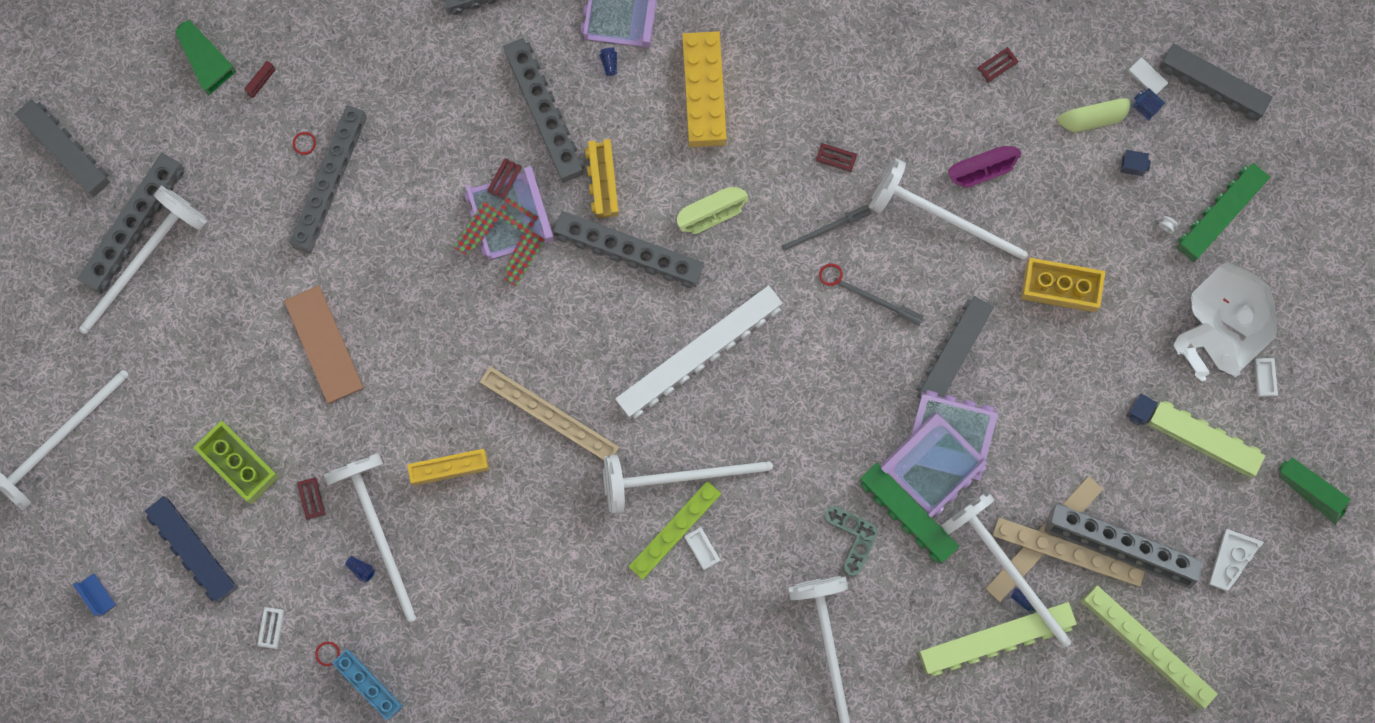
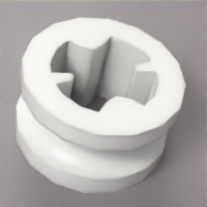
M1164 216L1162 218L1163 222H1159L1158 225L1167 233L1172 234L1174 228H1177L1178 223L1174 219Z

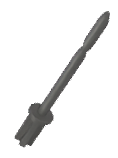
M864 205L849 213L846 211V217L781 247L785 251L844 223L849 222L851 226L853 222L871 215L869 206Z
M842 280L837 284L897 312V318L901 317L920 326L923 320V315L904 307V304L899 308Z

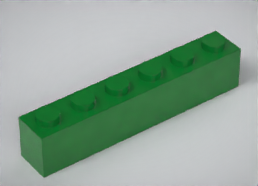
M1252 163L1249 167L1245 165L1238 173L1240 177L1237 180L1233 178L1226 186L1228 188L1225 194L1221 192L1214 199L1216 204L1213 207L1209 205L1202 213L1204 217L1201 221L1197 219L1190 226L1192 231L1189 234L1185 232L1179 238L1178 242L1180 244L1176 248L1192 262H1195L1270 179V176L1255 163Z
M875 463L859 479L861 482L859 486L866 493L870 492L874 496L873 500L878 506H884L888 510L887 515L893 521L898 520L902 524L901 529L907 535L912 534L916 539L914 542L921 549L925 548L930 553L928 556L934 563L939 562L942 564L960 547L888 473L886 474L881 469L878 463Z

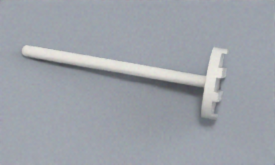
M897 158L891 160L881 176L882 180L871 197L872 201L869 204V208L873 211L881 213L894 194L1021 260L1027 258L1028 253L1023 251V249L898 186L905 170L906 162Z
M161 185L154 193V196L171 213L79 328L82 334L89 332L179 218L192 227L201 230L207 223L205 216L191 207V204L182 197Z
M120 371L8 478L0 473V491L19 509L23 511L31 504V501L14 485L128 378L127 371Z
M377 453L369 456V458L332 470L330 473L324 474L327 485H332L350 477L352 478L405 617H407L408 622L412 623L416 620L414 610L361 477V473L383 465L381 457Z
M608 455L603 458V481L609 512L611 514H618L624 512V488L771 471L773 464L768 461L623 478L618 456Z
M987 490L946 520L941 527L949 535L968 521L1052 633L1062 643V646L1069 647L1071 640L976 516L995 501Z
M835 576L795 584L796 586L788 587L790 600L815 598L839 721L840 723H850L825 600L826 595L848 589L846 576Z

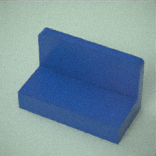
M94 573L81 583L75 582L73 584L94 616L101 617L117 606Z

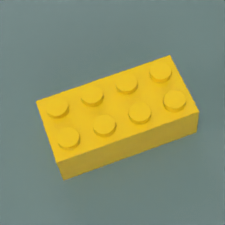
M1029 258L1025 265L1020 299L1096 313L1101 306L1106 271Z

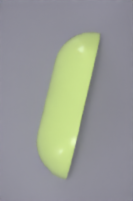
M1126 98L1073 109L1058 116L1057 120L1060 125L1071 132H1081L1117 124L1128 115L1130 100Z
M738 187L720 190L683 208L677 216V224L683 232L700 233L741 213V208L745 202H748V194Z

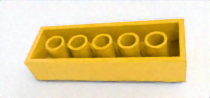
M720 31L682 33L689 147L726 145L727 136Z

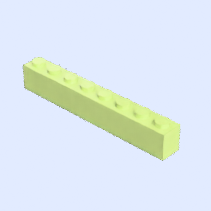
M1098 585L1092 587L1080 601L1199 709H1205L1217 696V692Z
M1069 602L1047 609L1064 632L1073 630L1071 626L1077 625ZM1034 613L919 651L918 653L925 674L931 673L933 677L942 674V669L949 667L951 671L962 667L960 663L968 661L969 664L980 661L979 657L987 655V658L999 655V650L1005 649L1008 652L1017 649V644L1024 643V646L1035 643V638L1042 636L1044 640L1053 637L1054 634L1040 615Z

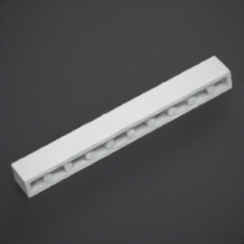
M768 285L615 398L617 404L629 420L632 417L634 419L638 418L644 413V408L647 406L651 408L659 402L658 398L663 394L668 396L675 390L673 387L678 383L682 385L690 379L689 375L694 371L696 374L705 368L704 364L709 360L714 362L721 356L719 353L724 349L728 351L736 345V340L739 338L745 339L751 334L750 330L755 326L758 329L766 323L765 319L770 315L774 317L782 311L780 309L783 304L782 301Z

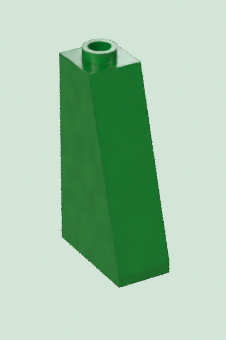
M190 20L182 22L178 26L175 33L202 89L209 96L237 71Z
M1293 457L1288 462L1285 460L1278 469L1280 470L1279 478L1336 525L1347 512L1351 499Z

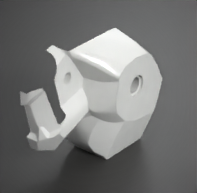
M1229 262L1224 263L1192 293V310L1202 324L1179 334L1174 347L1178 354H1182L1187 358L1196 371L1195 376L1201 381H1205L1206 376L1209 375V370L1196 352L1197 347L1203 346L1219 370L1225 371L1234 377L1241 375L1240 371L1276 338L1275 303L1270 286L1254 273ZM1223 299H1227L1230 303L1223 301ZM1222 321L1245 335L1244 341L1240 340L1239 335L1225 328ZM1189 344L1194 346L1193 348H1187Z

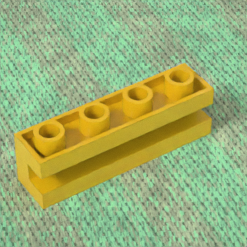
M604 139L602 143L588 141L589 147L585 148L586 159H590L587 172L588 177H592V184H589L590 195H594V202H591L592 213H596V218L619 216L611 139Z
M485 449L407 464L410 483L413 486L490 471Z

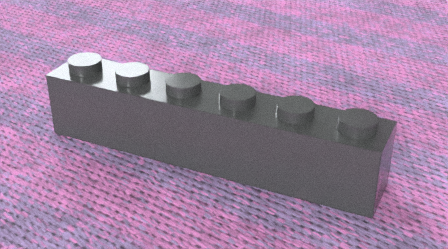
M1174 43L1159 66L1165 74L1174 75L1183 84H1191L1198 92L1207 93L1212 96L1213 100L1228 104L1231 110L1244 113L1250 120L1258 121L1264 115L1273 98L1269 94Z
M32 99L28 101L15 115L87 192L95 197L110 183L107 179L109 174L102 167L98 169L94 165L96 163L95 159L90 154L86 156L82 152L84 148L77 141L73 143L70 140L72 135L65 128L61 130L57 126L60 122L53 115L48 116L45 113L47 109L40 101L37 104Z
M976 296L972 300L967 299L962 308L965 310L963 316L958 315L953 324L956 326L954 332L949 331L944 340L947 343L944 349L940 348L935 356L938 359L935 365L931 364L926 372L929 375L925 382L922 380L916 389L919 391L918 398L921 399V392L926 393L927 390L937 392V396H945L994 306ZM932 400L927 402L936 408L940 405V402Z

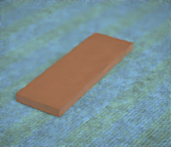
M318 285L284 300L327 403H333L364 389L321 287Z

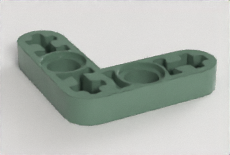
M830 507L824 515L826 522L856 536L855 542L844 563L845 573L849 576H856L862 570L877 537V527L838 507ZM835 510L837 511L836 515L841 518L842 514L846 515L842 525L838 524L840 522L839 519L830 520L828 512L832 513ZM851 518L856 521L854 529L846 527L847 519ZM860 522L864 524L862 526L864 529L871 527L874 535L866 537V532L860 530V534L856 533ZM858 544L865 546L866 553L864 555H858L855 552V547ZM852 554L856 558L863 559L862 562L857 561V571H849L850 568L847 565L852 564L855 559L851 558Z

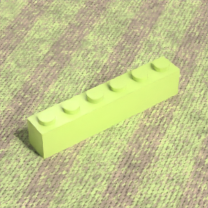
M1167 401L1157 403L1147 422V425L1250 478L1256 476L1266 456L1261 453L1260 449L1254 446H1246L1241 439L1227 436L1225 431L1208 426L1209 423L1204 420L1192 418L1189 412L1179 411L1174 408L1173 404Z

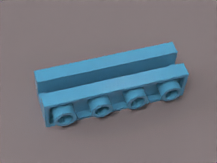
M346 649L332 662L340 673L385 720H391L404 707L350 650Z

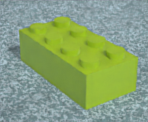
M222 420L193 447L250 504H253L280 477Z

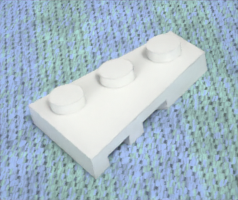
M1225 529L1208 585L1229 591L1242 573V570L1254 557L1253 555L1264 542Z

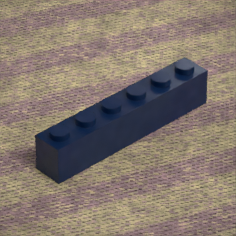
M161 497L145 510L148 514L146 518L149 523L159 528L158 534L164 541H169L172 545L170 547L171 551L176 556L180 555L184 560L181 562L187 571L191 570L194 573L193 579L200 587L202 585L207 590L205 594L212 602L215 600L220 603L238 589V586L167 497Z

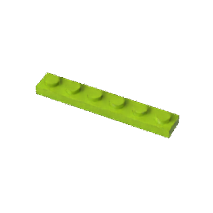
M707 481L628 567L644 580L721 496V493Z

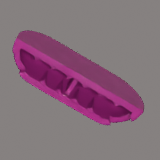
M1014 146L994 148L955 163L948 170L949 177L959 186H974L1012 171L1018 158L1021 157V151Z

